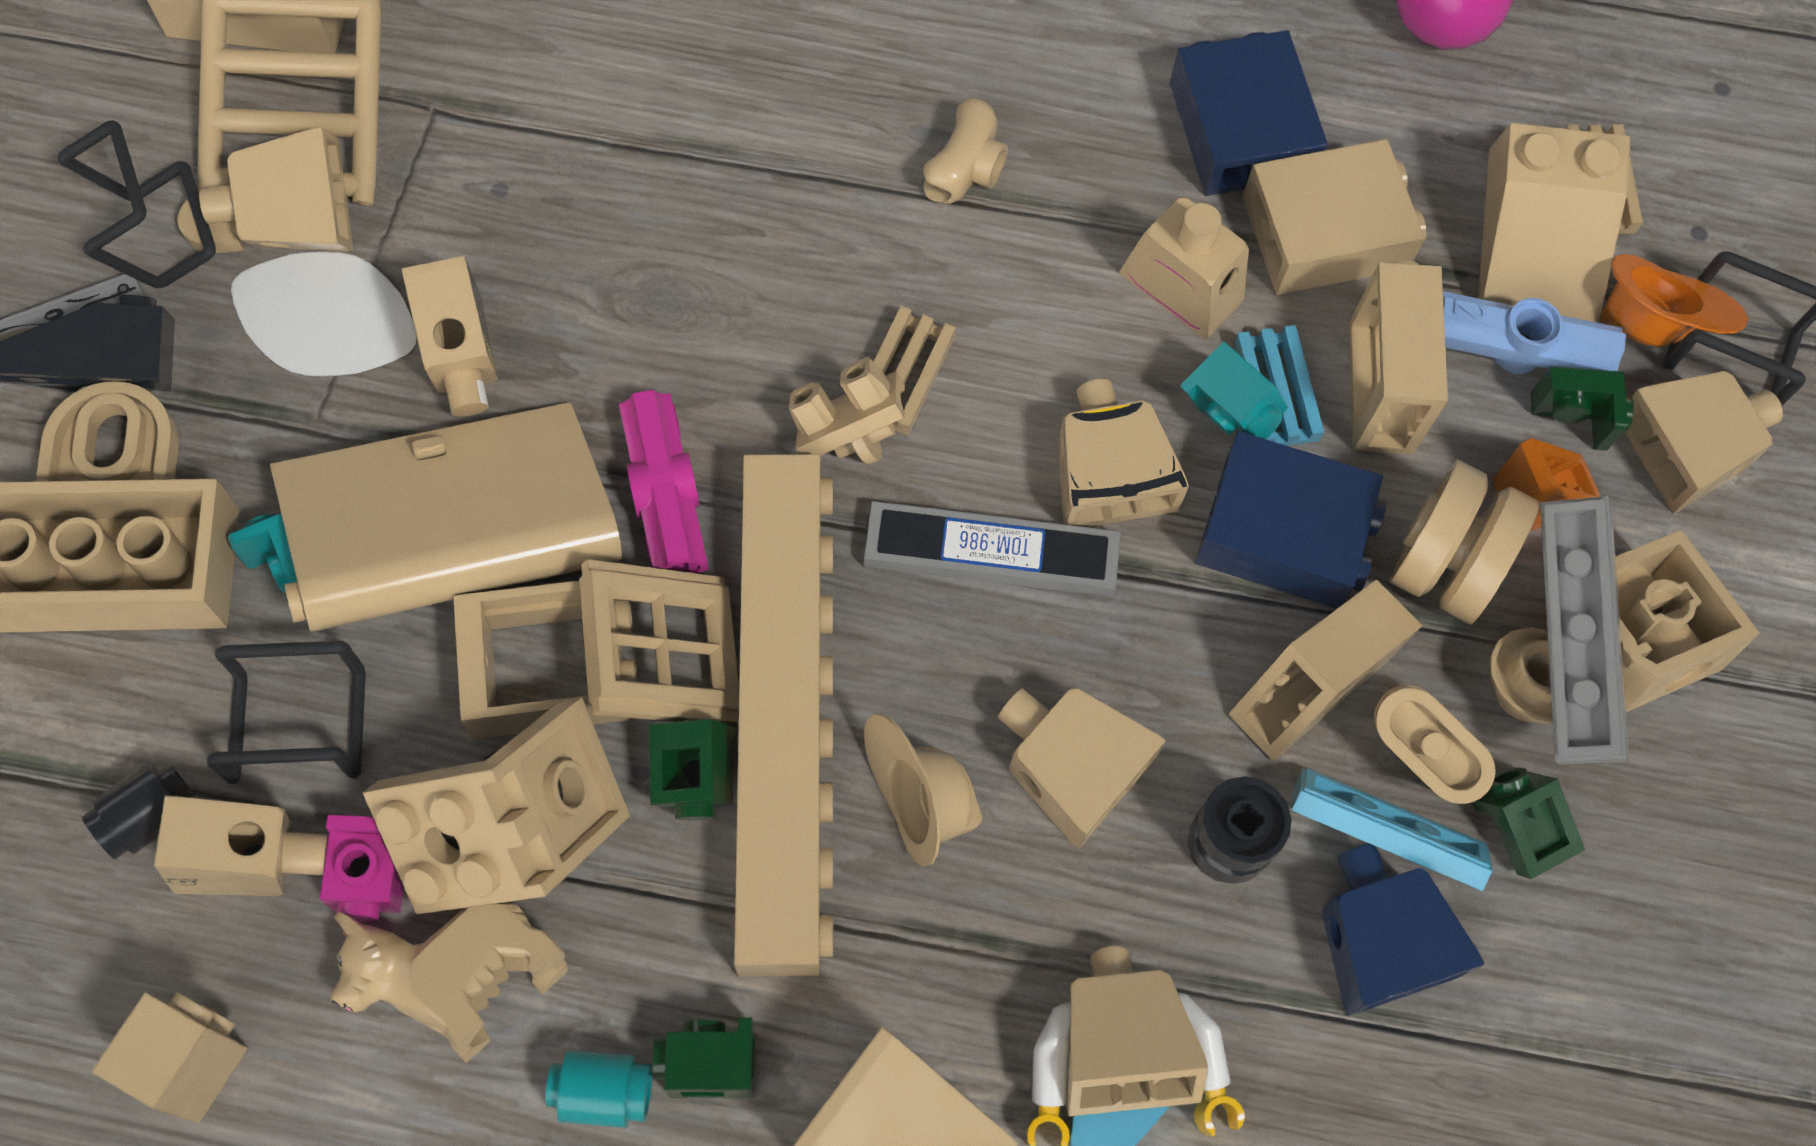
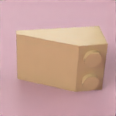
M1510 123L1489 149L1479 299L1514 306L1517 302L1527 298H1539L1552 304L1562 316L1599 323L1627 196L1631 136Z

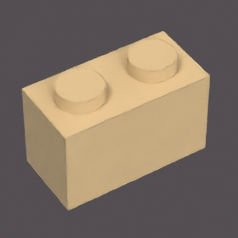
M178 992L174 994L169 1003L144 993L91 1073L155 1110L199 1124L248 1047L229 1037L230 1032L236 1025L235 1023L204 1005L198 1004Z

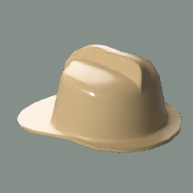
M876 713L867 718L864 728V743L869 766L896 818L907 851L914 862L922 867L929 866L934 863L939 853L940 843L973 831L981 824L982 815L971 780L955 756L936 747H912L901 728L889 716Z

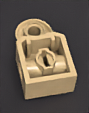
M1682 530L1615 556L1626 712L1723 670L1760 634ZM1533 627L1512 630L1498 640L1490 657V680L1496 692L1498 702L1508 715L1519 721L1552 725L1548 630Z

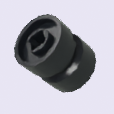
M1243 776L1226 780L1211 792L1189 826L1187 843L1192 860L1201 872L1215 881L1229 884L1250 881L1269 865L1271 860L1283 849L1290 837L1292 818L1287 802L1276 788L1261 779Z

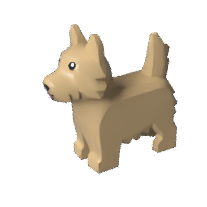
M510 901L463 908L445 926L424 943L412 945L397 935L383 929L364 925L343 913L338 912L334 916L335 920L344 930L342 934L346 940L337 954L338 968L341 976L330 994L331 1002L343 1009L360 1012L365 1011L375 1002L380 1000L386 1001L398 1011L448 1039L452 1049L465 1063L470 1061L491 1042L489 1035L483 1028L485 1024L477 1012L488 1008L489 998H495L500 995V989L497 985L508 982V971L530 972L533 975L532 984L541 995L568 972L563 950L544 930L531 927L521 908Z

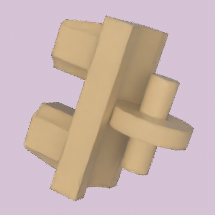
M869 357L848 365L841 372L840 385L846 394L830 401L820 384L813 382L794 390L790 394L789 410L798 428L795 449L799 455L821 456L835 450L837 456L843 458L856 452L865 464L871 465L882 459V449L879 441L894 435L895 428L893 423L904 418V409L901 403V393L905 392L904 383L897 372L885 376Z

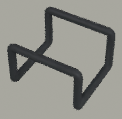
M114 120L101 124L59 152L58 162L62 166L130 201L133 212L84 244L83 249L87 256L153 288L167 287L213 258L216 252L215 242L210 226L202 215L199 191L192 169L187 162L178 161L139 185L122 127ZM111 135L126 186L74 158ZM181 175L203 250L158 277L101 249L144 221L147 213L143 200L144 197Z
M1729 251L1718 253L1697 278V280L1709 284L1726 263L1816 299L1815 285ZM1816 303L1792 328L1780 363L1706 332L1695 330L1688 333L1682 340L1670 344L1663 365L1668 370L1674 369L1696 343H1700L1775 374L1776 377L1771 392L1777 396L1781 406H1783L1806 382L1805 375L1801 371L1792 368L1804 332L1816 320Z
M343 641L225 645L216 649V659L234 677L229 752H215L206 759L208 766L229 784H236L241 777L242 765L334 761L352 779L360 775L366 672L364 665L349 644ZM339 654L352 671L348 755L336 747L243 751L248 677L245 669L235 658Z

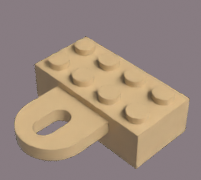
M116 381L97 383L78 390L57 406L44 427L35 482H0V633L228 628L235 552L231 548L228 535L238 531L240 509L218 479H175L179 445L177 428L168 411L151 392L131 383ZM115 415L127 416L125 444L121 458L108 467L94 466L97 435L100 425L109 417Z

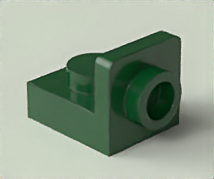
M1550 367L1531 392L1532 415L1553 416L1555 420L1564 423H1575L1591 419L1594 450L1607 451L1624 432L1628 431L1633 420L1634 404L1632 397L1626 395L1624 372Z
M1521 767L1511 768L1497 773L1489 791L1480 799L1472 802L1476 811L1494 816L1517 875L1533 879L1585 850L1558 778L1529 772Z

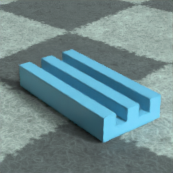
M1296 325L1284 326L1280 333H1274L1273 328L1261 329L1257 336H1250L1249 331L1238 332L1234 341L1236 352L1259 371L1255 352L1263 351L1270 382L1276 386L1288 406V409L1282 414L1281 424L1283 432L1275 433L1274 431L1267 440L1286 446L1319 442L1324 434V429ZM1281 348L1303 429H1299L1278 351Z

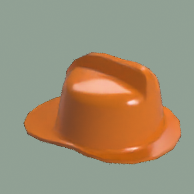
M1617 255L1611 263L1617 283L1602 308L1600 320L1603 324L1621 327L1622 333H1626V337L1647 346L1662 347L1682 340L1696 328L1718 334H1735L1744 330L1747 325L1748 316L1744 308L1733 297L1717 287L1663 269L1635 255Z

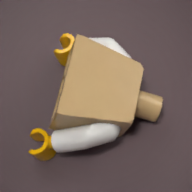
M1108 946L1095 951L1090 957L1093 977L1078 978L1071 982L1069 1003L1053 1008L1034 1046L1032 1102L1039 1106L1038 1115L1033 1117L1028 1124L1026 1133L1029 1145L1036 1146L1034 1134L1038 1125L1050 1121L1060 1127L1061 1138L1059 1146H1068L1070 1138L1069 1129L1063 1119L1059 1117L1060 1106L1066 1103L1068 1116L1197 1103L1194 1110V1122L1198 1130L1204 1135L1215 1137V1127L1211 1121L1212 1110L1216 1105L1221 1104L1227 1112L1229 1128L1231 1130H1239L1245 1120L1244 1110L1237 1100L1226 1096L1225 1087L1230 1084L1231 1080L1219 1025L1187 994L1177 992L1168 973L1162 970L1133 973L1129 951L1124 947Z

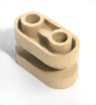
M1402 684L1390 688L1379 698L1375 706L1374 722L1381 739L1439 797L1451 803L1466 804L1480 799L1489 791L1495 778V764L1490 752L1427 690L1416 685Z

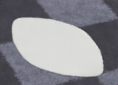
M341 252L290 254L255 265L241 272L232 282L231 294L233 304L246 334L268 358L290 372L306 376L357 374L404 357L416 345L417 335L414 322L400 292L372 264L355 255Z

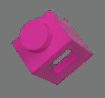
M328 815L326 829L329 831L320 900L333 911L343 913L360 923L377 922L379 920V912L401 913L404 886L374 818L368 816ZM364 858L370 860L366 873L359 877H351L354 859Z

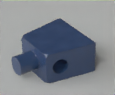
M1370 843L1358 846L1337 856L1351 891L1334 897L1322 908V916L1347 1017L1464 977L1485 965L1477 948L1425 869L1416 868L1389 878L1377 847Z

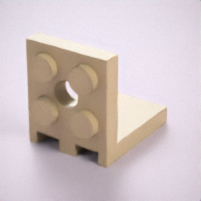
M582 697L560 701L486 761L382 779L363 792L416 914L545 897L630 817ZM558 780H560L562 785L563 799L559 795ZM442 833L449 836H454L459 844L460 850H457L450 846L444 839Z

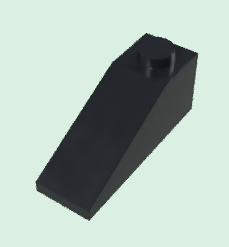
M119 295L117 296V304H91L0 341V383L87 387L97 383L116 381L131 383L151 391H171L175 319L163 306H157L156 299L147 296Z

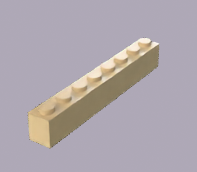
M744 455L734 962L738 977L820 976V957H833V915H820V889H833V848H820V823H833V782H820V758H833V718L820 719V695H833V656H820V634H833V595H820V574H833V536H821V515H833V478H821L820 455Z

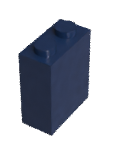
M1289 30L1272 33L1253 32L1241 38L1217 42L1199 41L1189 46L1178 48L1169 83L1205 196L1245 190L1253 164L1326 151L1328 143Z
M1237 431L1226 456L1194 564L1338 609L1352 590L1362 591L1367 581L1373 557L1363 554L1368 535L1376 537L1387 507V501L1378 499L1383 475Z

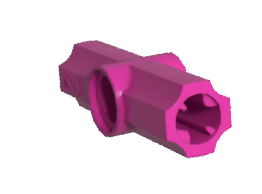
M655 390L633 393L628 400L619 404L631 461V464H626L637 518L638 520L643 519L651 568L700 574L709 570L696 508L700 507L689 453L683 452L675 404L672 402L671 394H663Z

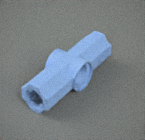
M1443 291L1445 348L1492 357L1502 369L1513 374H1525L1534 371L1537 367L1546 369L1550 367L1618 371L1625 351L1626 333H1622L1621 327L1562 316L1552 304L1539 298H1527L1513 306ZM1520 332L1528 335L1532 340L1525 338Z

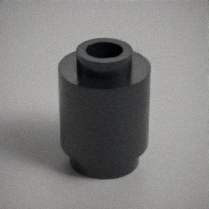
M148 761L92 801L94 808L83 815L82 820L98 844L109 856L116 860L127 851H130L132 854L138 853L159 837L165 796L191 798L194 794L184 779L170 764L158 770L154 764Z

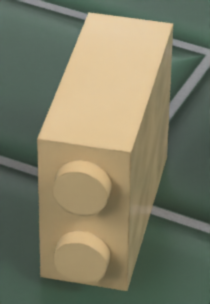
M1388 139L1253 164L1242 198L1276 295L1372 277L1379 262L1390 263L1396 260L1414 261L1426 240V223L1421 211L1418 209L1414 210L1407 191L1408 181L1405 167L1400 160H1395Z

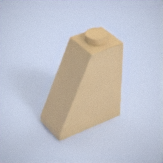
M1375 580L1293 641L1230 711L1229 716L1274 761L1383 667L1423 625L1378 580Z

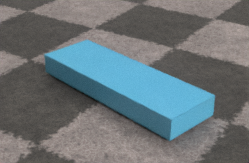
M1302 768L1293 788L1292 811L1478 890H1484L1493 871L1487 843L1306 768L1305 770Z

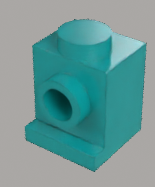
M1224 341L1180 385L1195 408L1203 415L1206 413L1229 436L1238 429L1241 432L1267 439L1278 428L1282 420V414L1288 409L1276 386Z

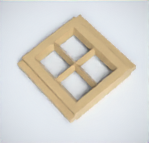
M590 559L581 564L582 577L579 578L588 700L589 704H592L593 715L675 722L713 719L732 726L739 723V680L729 587L725 586L724 577ZM609 598L650 603L653 637L611 632ZM664 605L703 609L707 642L667 638ZM613 645L655 649L658 683L616 680ZM669 651L707 654L711 688L672 685Z

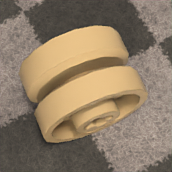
M1457 459L1442 479L1436 491L1429 494L1403 540L1402 544L1405 546L1388 582L1415 597H1420L1430 592L1445 569L1448 568L1450 571L1439 595L1440 610L1467 624H1473L1493 598L1520 552L1539 511L1540 501L1510 486L1493 497L1481 516L1476 515L1487 492V474Z

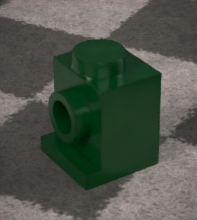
M713 719L649 724L650 805L675 809V820L681 821L714 819L715 806L733 805L732 740H736V727ZM700 765V785L698 786L694 780V773Z
M738 1017V1032H726V1022L699 1019L685 1021L684 1032H666V1037H655L652 1057L653 1080H665L664 1091L669 1098H754L755 1025L753 1018Z

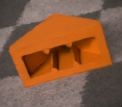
M1533 438L1519 444L1492 480L1497 493L1511 486L1540 501V503L1601 497L1582 454ZM1540 507L1531 530L1542 528Z

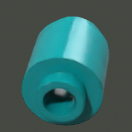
M567 1050L562 1064L552 1063L550 1066L546 1084V1106L557 1107L559 1123L627 1128L630 1121L646 1122L652 1091V1064L636 1063L635 1055Z

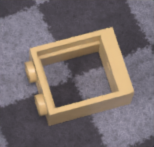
M1396 260L1390 263L1379 262L1349 322L1353 451L1413 455L1448 402L1442 267L1419 265L1412 260Z
M579 581L453 595L461 722L473 740L520 734L560 701L578 697L583 698L593 725L629 720V718L593 715L592 704H589L588 695L497 706L492 630L582 619ZM609 598L611 632L633 634L630 601ZM613 645L615 679L638 681L635 659L624 660L623 646Z

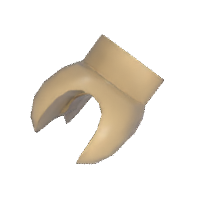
M971 97L957 106L956 126L943 150L924 164L923 173L925 180L923 188L927 198L939 204L955 203L964 197L974 183L989 189L993 188L1007 158L1008 145L995 140L997 135V118L993 108L986 101Z

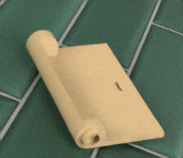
M571 402L270 464L297 577L296 582L284 584L293 623L307 620L310 633L454 600L453 595L493 591L582 570L581 564L587 559L613 563L622 560L621 542L615 516Z

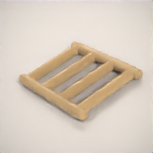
M202 0L197 163L199 192L203 187L230 184L228 168L222 167L223 132L291 135L311 128L322 127L336 137L353 138L352 173L343 172L346 197H352V203L362 206L374 205L381 36L380 0ZM227 13L356 19L355 54L227 49ZM225 73L355 78L354 113L224 108Z

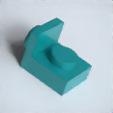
M281 513L255 517L248 521L243 529L228 535L231 548L248 569L268 562L271 573L282 593L286 592L284 584L297 581Z

